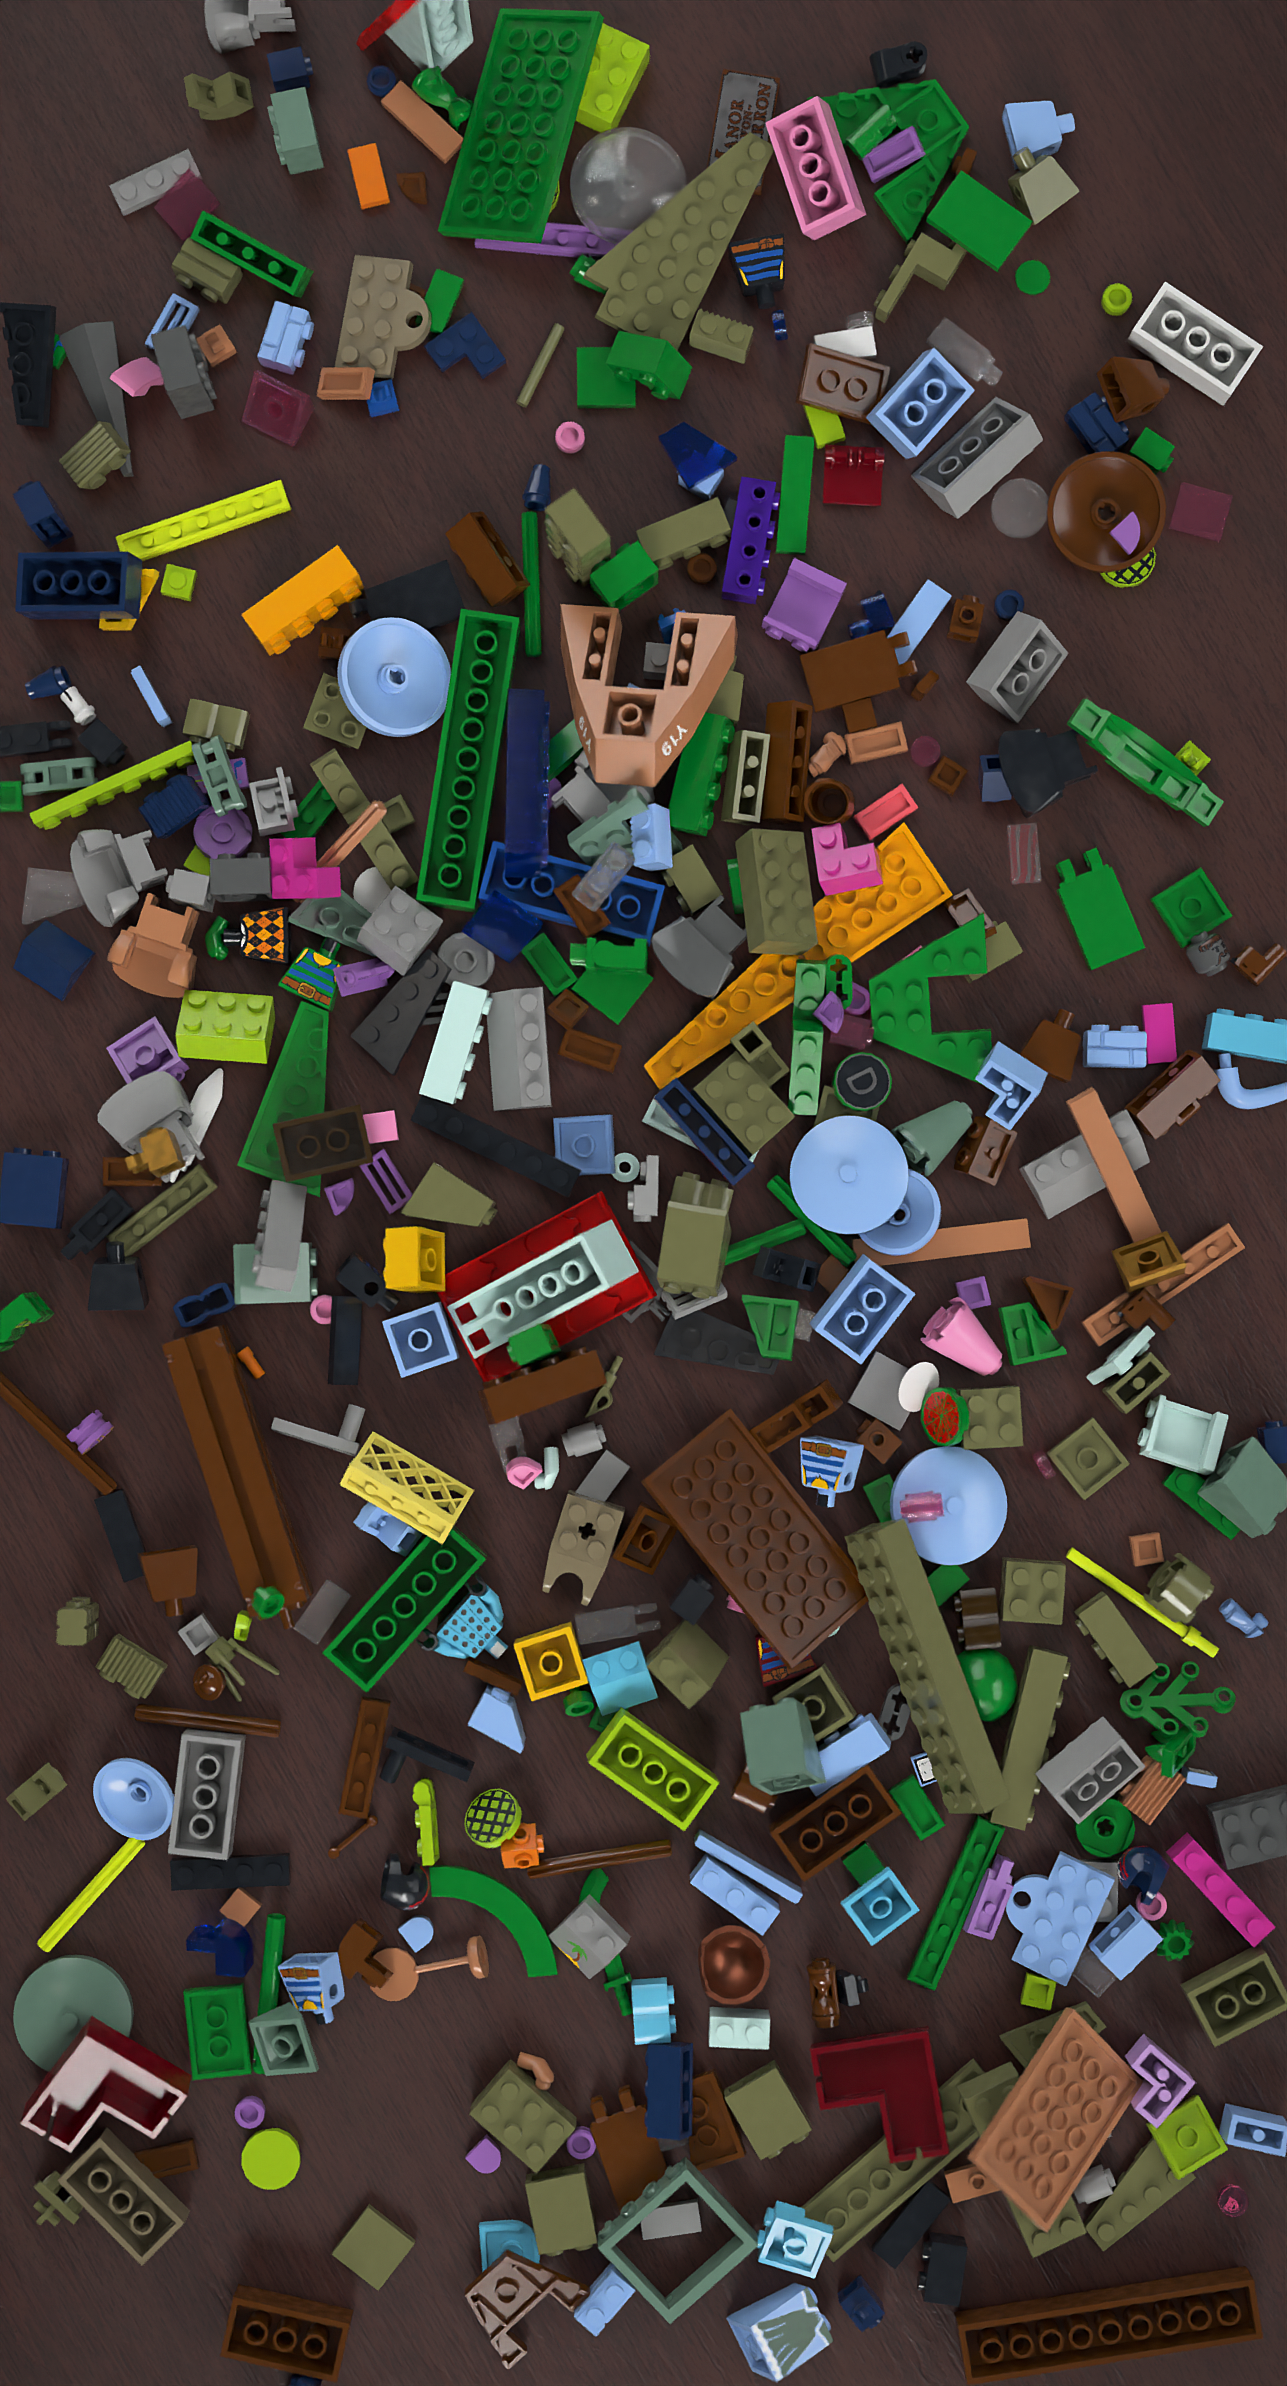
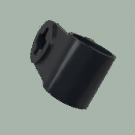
M914 41L893 48L881 49L870 55L869 60L876 86L888 88L897 83L920 77L926 68L928 57L926 47L922 43ZM914 57V60L918 61V63H914L913 60L909 58Z

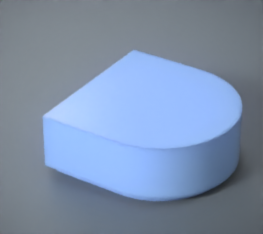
M415 1915L400 1925L398 1931L416 1953L431 1941L434 1926L428 1917Z

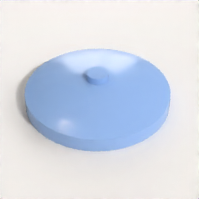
M381 618L364 625L348 639L342 649L338 662V684L348 709L364 726L382 735L405 737L430 727L445 711L451 668L443 648L426 629L402 618Z
M858 1116L835 1117L815 1126L798 1144L790 1167L791 1189L800 1209L818 1226L840 1234L868 1232L888 1221L903 1202L909 1181L906 1156L897 1139L879 1123Z
M935 1447L917 1454L901 1469L891 1491L890 1514L892 1520L905 1519L920 1558L942 1565H959L980 1557L997 1541L1006 1521L1007 1496L999 1474L985 1458L961 1447Z

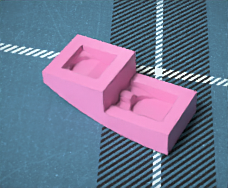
M147 357L138 358L123 365L113 372L110 377L112 381L132 397L145 396L150 386L164 384L160 368Z

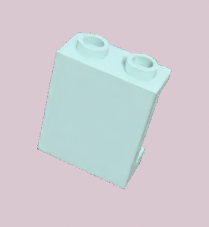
M1160 1394L1153 1401L1150 1400L1146 1407L1145 1417L1148 1418L1146 1429L1142 1428L1138 1437L1137 1444L1141 1446L1139 1454L1208 1475L1215 1471L1229 1415L1220 1412L1212 1415L1168 1401L1166 1396Z

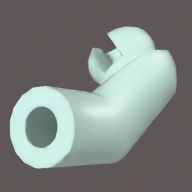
M544 1448V1473H540L534 1479L535 1488H545V1490H548L553 1486L559 1472L558 1448Z

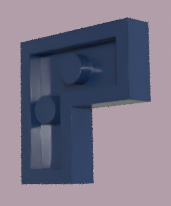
M472 312L424 345L425 350L442 373L465 356L482 380L506 363V359Z

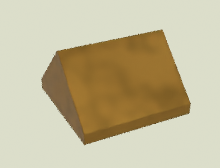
M1167 1231L1111 1251L1128 1294L1143 1287L1146 1288L1182 1275L1187 1267L1186 1262Z

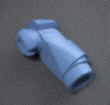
M1232 1598L1227 1599L1219 1607L1224 1620L1243 1631L1246 1638L1262 1635L1264 1633L1263 1628L1268 1626V1620L1262 1613H1256L1252 1618Z

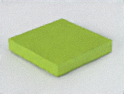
M1197 2094L1178 2104L1158 2128L1150 2122L1146 2124L1174 2177L1178 2180L1228 2150L1200 2096Z

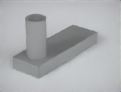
M351 1404L348 1405L338 1437L276 1417L271 1429L283 1435L356 1457L361 1446L355 1440L365 1409Z

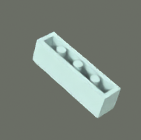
M457 980L453 981L419 1094L451 1104L456 1103L457 1098L462 1100L467 1085L466 1082H463V1077L466 1070L471 1071L475 1060V1054H471L474 1042H480L484 1026H480L483 1014L488 1015L493 998L488 997L489 990Z

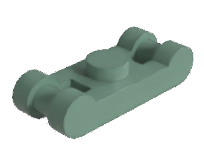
M221 735L211 737L210 741L204 744L202 742L192 744L193 755L216 815L222 817L227 815L228 811L232 809L241 810L246 808L245 796L240 790ZM214 753L217 760L209 763L207 757L209 754ZM228 789L230 798L224 800L220 792Z
M84 757L21 764V775H24L25 785H22L23 795L32 796L41 793L80 790L97 783L98 778H95L94 768H97L96 758ZM82 769L83 778L75 779L74 770ZM43 773V782L41 783L36 782V774Z

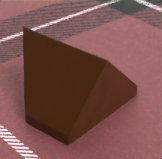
M1032 1276L1021 1278L1047 1326L1052 1331L1058 1329L1075 1288Z

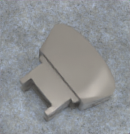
M86 830L79 832L77 839L72 843L70 861L76 884L88 910L103 926H114L135 908L139 900L138 892L163 884L165 881L164 877L168 874L166 868L156 871L146 848L150 842L149 838L152 837L150 830L122 839L120 834L113 835L111 830Z

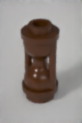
M827 1957L814 1958L812 1963L806 1966L809 1977L812 2020L815 2021V2026L818 2028H832L839 2025V2018L841 2017L835 1972L836 1964L830 1962Z

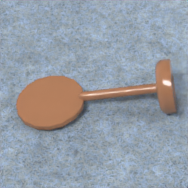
M475 1936L469 1939L467 1943V1956L417 1966L415 1959L407 1951L400 1948L383 1949L377 1952L373 1958L394 1974L381 1989L377 1986H370V1988L382 1999L400 2001L407 1998L416 1989L419 1973L469 1963L470 1970L476 1978L488 1977L489 1961L483 1938Z

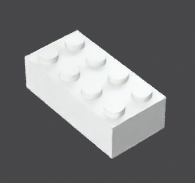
M1164 282L1127 340L1129 344L1222 406L1229 399L1263 348L1262 345L1167 282Z

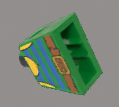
M325 937L318 952L305 947L280 980L278 986L332 1012L339 991L333 968L344 966L334 960L341 944Z

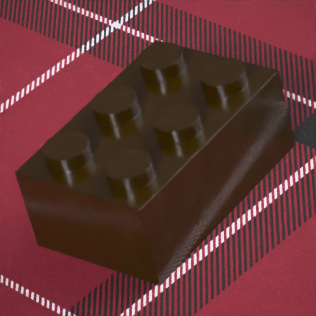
M360 1104L272 1124L286 1182L374 1162Z

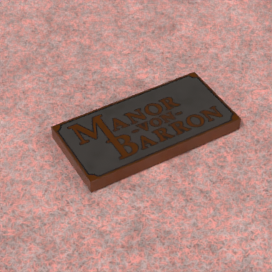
M723 69L707 168L749 132L770 143V136L765 123L774 118L780 78ZM765 170L753 195L761 196Z

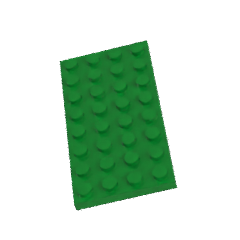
M500 8L438 231L443 236L541 244L604 20L599 11Z

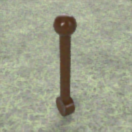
M375 1815L368 1816L365 1824L337 1847L332 1846L328 1851V1856L331 1859L338 1858L342 1849L369 1827H374L378 1824L377 1817Z

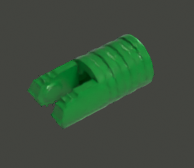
M884 104L845 139L849 148L860 160H863L867 154L897 127V119L895 115L893 116L890 105Z

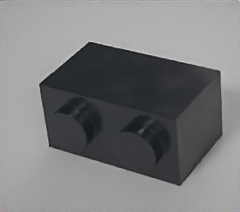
M690 1572L670 1598V1609L694 1626L715 1597L712 1582L699 1572L696 1576Z
M929 2232L928 2242L923 2241L921 2260H925L924 2271L918 2272L917 2290H921L924 2302L959 2307L968 2248L963 2236Z

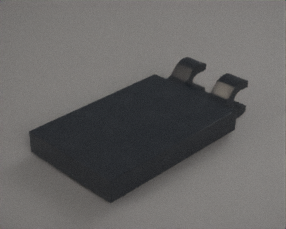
M447 559L365 589L366 599H359L348 603L353 619L368 613L371 621L391 617L402 618L420 625L427 631L459 620L461 609H465Z

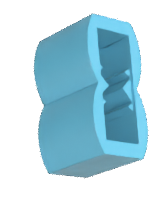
M667 1977L631 1980L635 2045L671 2042V2034L676 2033L675 2015H669V2004H674L673 1985L667 1986Z

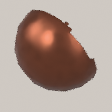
M727 1925L713 1930L699 1945L698 1963L702 1987L709 1997L722 2004L738 2005L752 2000L762 1991L769 1977L770 1958L766 1945L761 1942L756 1934L743 1928V1926Z

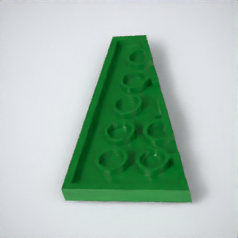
M301 1001L237 1166L273 1180L286 1182L272 1124L324 1113L328 1011ZM321 1174L287 1182L306 1186L307 1193L320 1197Z

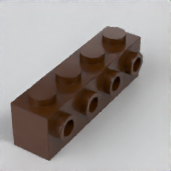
M795 700L767 703L765 734H770L761 807V821L777 825L804 823L803 795L807 787L812 705Z

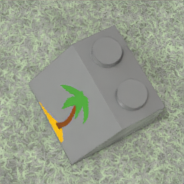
M589 1894L548 1935V1938L588 1979H591L607 1966L628 1944L631 1936Z

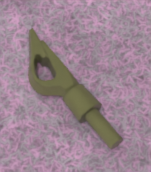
M617 1355L609 1372L605 1371L607 1384L599 1387L589 1407V1411L584 1416L585 1418L608 1408L612 1404L613 1397L610 1388L618 1377L615 1374L623 1360L621 1356ZM603 1396H605L607 1398V1402L603 1406L598 1408L597 1403Z

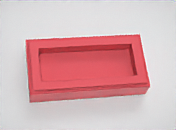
M900 784L854 815L853 818L867 839L871 841L916 811L919 807L904 785Z

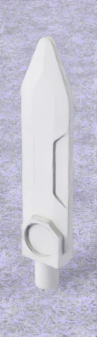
M220 1068L198 1086L190 1103L194 1115L190 1117L192 1124L187 1128L198 1146H200L222 1099L223 1070ZM195 1154L184 1159L186 1167L168 1174L171 1179L170 1182H175L180 1170L186 1172Z

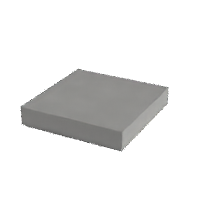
M875 1351L848 1403L900 1431L910 1414V1411L905 1410L901 1406L898 1396L900 1383L909 1369Z

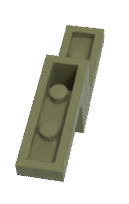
M924 233L920 234L917 241L912 239L903 254L907 257L903 265L897 264L889 277V281L892 282L887 291L882 289L874 303V306L877 307L875 318L883 323L886 322L914 274L945 291L968 251L953 240L949 247H946Z
M334 748L310 763V766L349 826H351L370 805V802ZM380 820L360 843L389 888L392 890L397 886L403 891L419 879Z

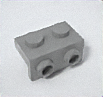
M282 767L276 768L278 778L249 783L260 836L295 830L293 818L298 817L295 800L289 801L288 795L293 794L290 776L284 777Z

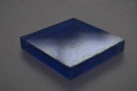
M494 890L465 923L461 932L508 963H511L541 929L543 921Z

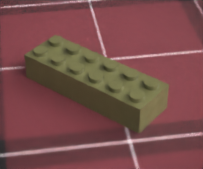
M1011 2061L957 2086L979 2138L1020 2078ZM1004 2194L1023 2240L1033 2258L1087 2233L1071 2196L1048 2232L1039 2229Z

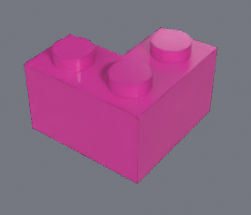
M841 823L812 829L819 883L826 896L883 884L880 858L873 843L848 848L847 836Z
M315 837L269 839L272 899L341 897L340 867H317Z

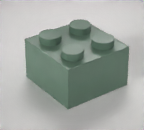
M305 87L270 94L273 106H268L267 108L271 125H273L275 134L273 136L281 165L287 164L290 175L324 168L314 118Z

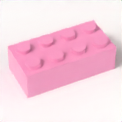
M816 96L765 123L804 235L816 240L866 215L828 103Z

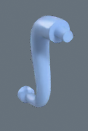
M1230 1053L1218 1054L1220 1069H1216L1214 1072L1221 1081L1217 1086L1221 1095L1229 1104L1240 1109H1256L1287 1099V1082L1261 1089L1250 1090L1243 1088L1239 1080L1238 1067L1232 1068Z

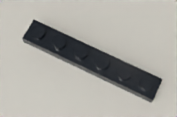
M422 1095L411 1118V1121L566 1197L570 1196L582 1171L432 1097Z

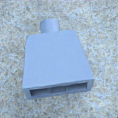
M1052 101L1005 104L1002 113L1011 156L1024 147L1029 148L1034 159L1041 155L1054 154L1059 150L1062 143L1061 134L1075 130L1072 113L1056 116ZM1012 157L1014 168L1019 169Z

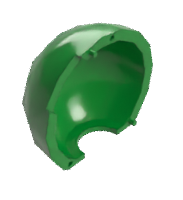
M989 1648L965 1650L957 1655L980 1719L985 1722H992L1005 1715L1015 1702L1018 1689L1016 1672L1008 1658L998 1651Z

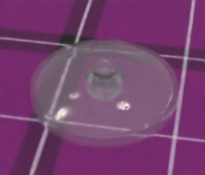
M619 127L596 135L580 150L571 171L570 195L575 212L581 222L601 239L618 244L686 187L687 179L679 156L665 140L644 129Z

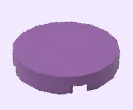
M210 806L201 812L196 819L193 835L197 848L205 857L218 859V854H235L236 858H239L247 852L251 845L253 830L248 816L242 810L235 808L228 811L227 815L218 817L213 806Z

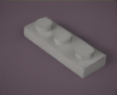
M186 149L109 186L123 216L202 180V177L189 149Z

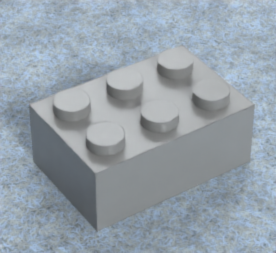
M1102 1716L1073 1742H1070L1052 1760L1046 1762L1035 1775L1075 1822L1079 1824L1146 1766Z

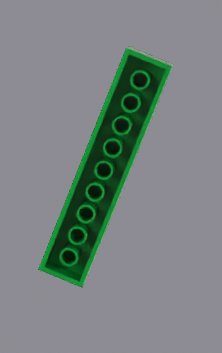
M461 609L416 896V901L421 905L477 913L478 896L481 888L521 628L519 617Z

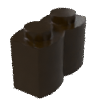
M995 1587L959 1589L958 1596L953 1597L954 1613L960 1614L961 1626H956L958 1644H963L965 1650L1001 1647Z

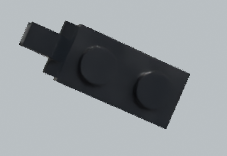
M111 1189L70 1229L71 1232L67 1236L71 1241L60 1252L68 1260H72L81 1251L87 1255L135 1209L115 1189Z

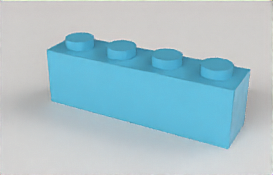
M1217 1009L1216 1013L1213 1012L1207 1015L1202 1050L1225 1054L1230 1053L1231 1055L1287 1064V1020L1275 1019L1274 1023L1263 1021V1016L1246 1014L1245 1018L1234 1016V1011Z

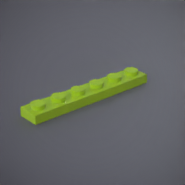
M191 741L185 742L29 814L32 821L40 829L43 827L46 830L54 828L61 824V819L67 816L78 817L86 813L89 806L96 803L98 805L107 804L115 799L114 795L122 791L125 793L133 792L141 787L140 783L149 779L152 781L162 779L168 775L167 771L177 766L179 769L186 768L195 762L192 752L193 743Z

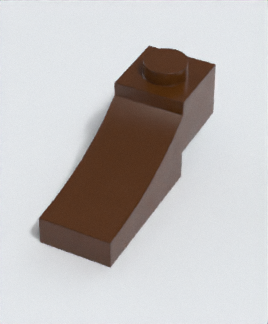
M826 1379L751 1428L749 1432L765 1453L768 1454L836 1411L843 1404V1401L828 1379Z

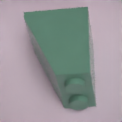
M300 1243L297 1274L291 1292L255 1285L256 1273L251 1272L254 1256L255 1254L259 1255V1251L254 1250L255 1244H233L235 1304L311 1302L314 1300V1295H318V1278H313V1266L318 1264L317 1248H312V1243Z
M1252 1436L1226 1450L1217 1463L1215 1471L1210 1473L1197 1494L1249 1537L1254 1538L1261 1534L1267 1535L1276 1524L1274 1518L1278 1512L1281 1513L1287 1508V1478L1261 1444Z
M784 1698L778 1700L776 1705L768 1707L767 1705H754L749 1708V1711L740 1713L750 1784L769 1795L826 1783L806 1706L794 1698Z

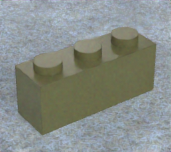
M716 497L636 531L639 543L658 570H663L674 564L673 561L684 556V559H690L700 554V549L710 545L712 548H716L725 544L728 541L727 538L731 537V528L720 501Z
M747 730L735 732L729 749L721 821L743 825L760 823L770 734Z
M1103 1591L1073 1611L1078 1617L1074 1623L1084 1636L1088 1633L1095 1641L1091 1645L1093 1650L1101 1660L1107 1658L1112 1665L1109 1672L1118 1684L1124 1682L1130 1688L1158 1668L1125 1619Z

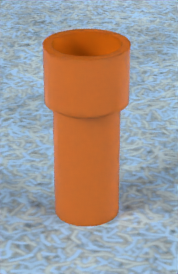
M249 1346L236 1354L256 1380L265 1374Z

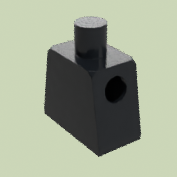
M113 1241L106 1243L107 1257L97 1258L92 1267L88 1311L144 1310L149 1303V1295L140 1258L125 1257L124 1242Z

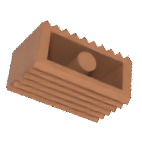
M1146 1755L1141 1760L1146 1767L1119 1789L1118 1793L1121 1795L1118 1797V1800L1148 1825H1151L1186 1778L1180 1772H1177L1173 1778L1161 1775V1763Z

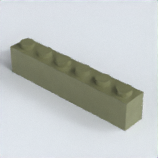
M1029 1645L999 1764L1000 1772L1011 1799L987 1812V1818L992 1823L1025 1831L1026 1824H1031L1035 1807L1031 1804L1034 1794H1039L1042 1783L1035 1773L1048 1760L1049 1749L1046 1748L1048 1737H1053L1055 1732L1056 1720L1053 1719L1055 1708H1060L1062 1704L1063 1691H1060L1062 1680H1067L1070 1672V1662H1067L1068 1657L1064 1653Z

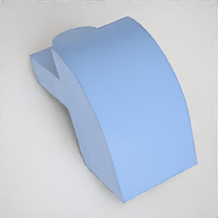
M370 1502L360 1510L358 1517L353 1522L361 1530L376 1536L389 1549L405 1557L423 1535L419 1530Z

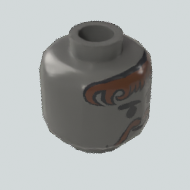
M1203 931L1190 939L1192 944L1187 948L1186 955L1198 974H1206L1209 977L1228 966L1227 961L1230 958V952L1219 934L1213 933L1208 935L1206 931Z

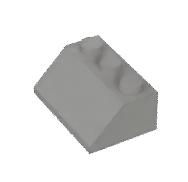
M1017 611L966 682L982 700L1018 724L1069 653L1042 620Z

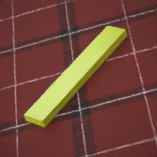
M280 479L116 536L115 538L120 552H129L145 561L289 511L291 507Z

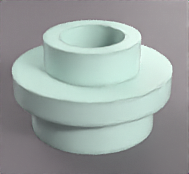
M621 1153L615 1156L616 1173L612 1174L613 1177L621 1182L634 1180L640 1170L637 1158L630 1153ZM622 1162H628L631 1165L628 1173L620 1171L619 1166Z

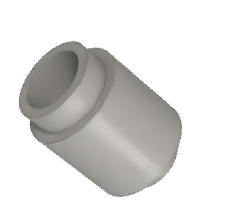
M594 1421L567 1429V1433L561 1434L568 1457L573 1455L579 1457L603 1449L602 1442L607 1441L602 1425L596 1426Z
M1102 2164L1086 2171L1074 2190L1079 2204L1085 2201L1089 2204L1114 2194L1112 2187L1117 2184L1110 2168L1104 2170Z

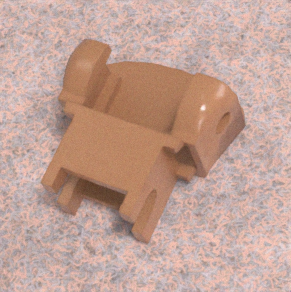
M148 893L137 926H130L127 931L121 930L120 935L108 953L107 961L112 963L113 971L122 980L135 988L161 997L182 998L185 990H194L195 969L198 957L193 954V949L188 948L199 912L187 906L183 916L159 908L161 900L155 897L154 894Z

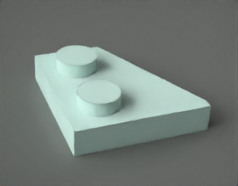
M1148 1325L1132 1333L1117 1349L1106 1357L1107 1361L1103 1366L1094 1371L1092 1370L1086 1378L1093 1385H1096L1116 1373L1121 1376L1133 1365L1130 1360L1134 1356L1139 1357L1150 1347L1148 1341L1155 1333Z

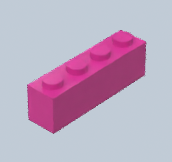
M1188 1832L1166 1851L1170 1858L1253 1947L1275 1928L1268 1918Z

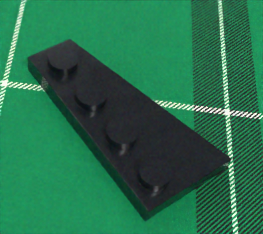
M427 949L351 1035L355 1041L394 1076L400 1068L399 1065L404 1055L408 1053L419 1027H422L429 1008L435 1002L452 970L430 949Z

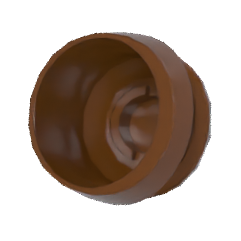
M821 778L812 782L805 790L803 807L806 814L821 826L836 823L843 825L854 812L855 799L849 786L835 779Z

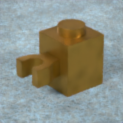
M163 1127L151 1129L146 1133L147 1136L139 1139L143 1150L142 1153L124 1158L128 1170H132L134 1174L149 1167L150 1172L157 1177H161L186 1167L175 1134L168 1128L163 1129Z

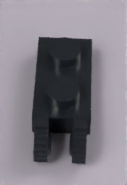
M62 720L48 723L43 721L0 726V758L50 753L51 750L73 747L72 739L60 738L50 741L49 732L71 729L70 721Z

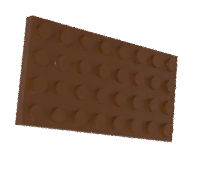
M731 1408L726 1410L641 1481L788 1669L795 1667L869 1601L864 1587L858 1579V1571L855 1565Z

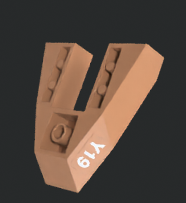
M560 604L561 652L574 721L595 782L655 787L692 738L734 661L738 638L735 616L676 612L664 690L612 686L622 633V622L618 608Z

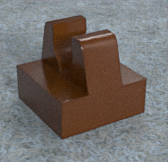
M321 627L319 658L339 660L344 645L351 637V630Z

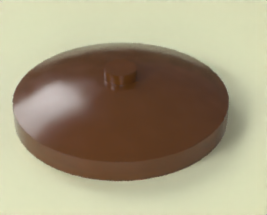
M1112 451L1097 452L1084 456L1067 467L1054 484L1047 504V526L1056 548L1072 564L1098 573L1124 570L1142 560L1160 538L1166 518L1165 496L1155 474L1140 460L1124 453ZM1131 512H1134L1140 525V537L1137 546L1128 555L1109 532Z

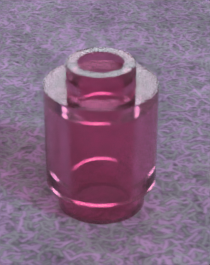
M933 1491L905 1494V1500L900 1501L902 1519L908 1518L909 1524L936 1521L937 1517L944 1516L941 1493H933Z

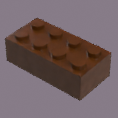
M586 1346L566 1352V1359L560 1361L558 1356L537 1363L539 1369L532 1371L531 1367H525L511 1372V1379L504 1381L503 1377H498L482 1383L484 1389L477 1391L488 1424L504 1422L607 1384L596 1349L587 1351Z
M868 1763L817 1797L815 1794L811 1795L768 1827L776 1843L805 1882L902 1813Z
M238 2284L232 2300L220 2356L337 2383L354 2310Z

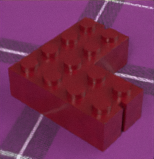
M91 2016L26 2102L20 2123L39 2135L44 2136L51 2115L54 2116L48 2140L70 2153L103 2110L155 2139L169 2121L170 2114L173 2115L188 2096L192 2075Z
M928 2026L811 2044L810 2054L814 2077L820 2076L822 2072V2076L817 2077L815 2082L820 2111L879 2102L890 2163L917 2160V2147H922V2158L950 2155Z

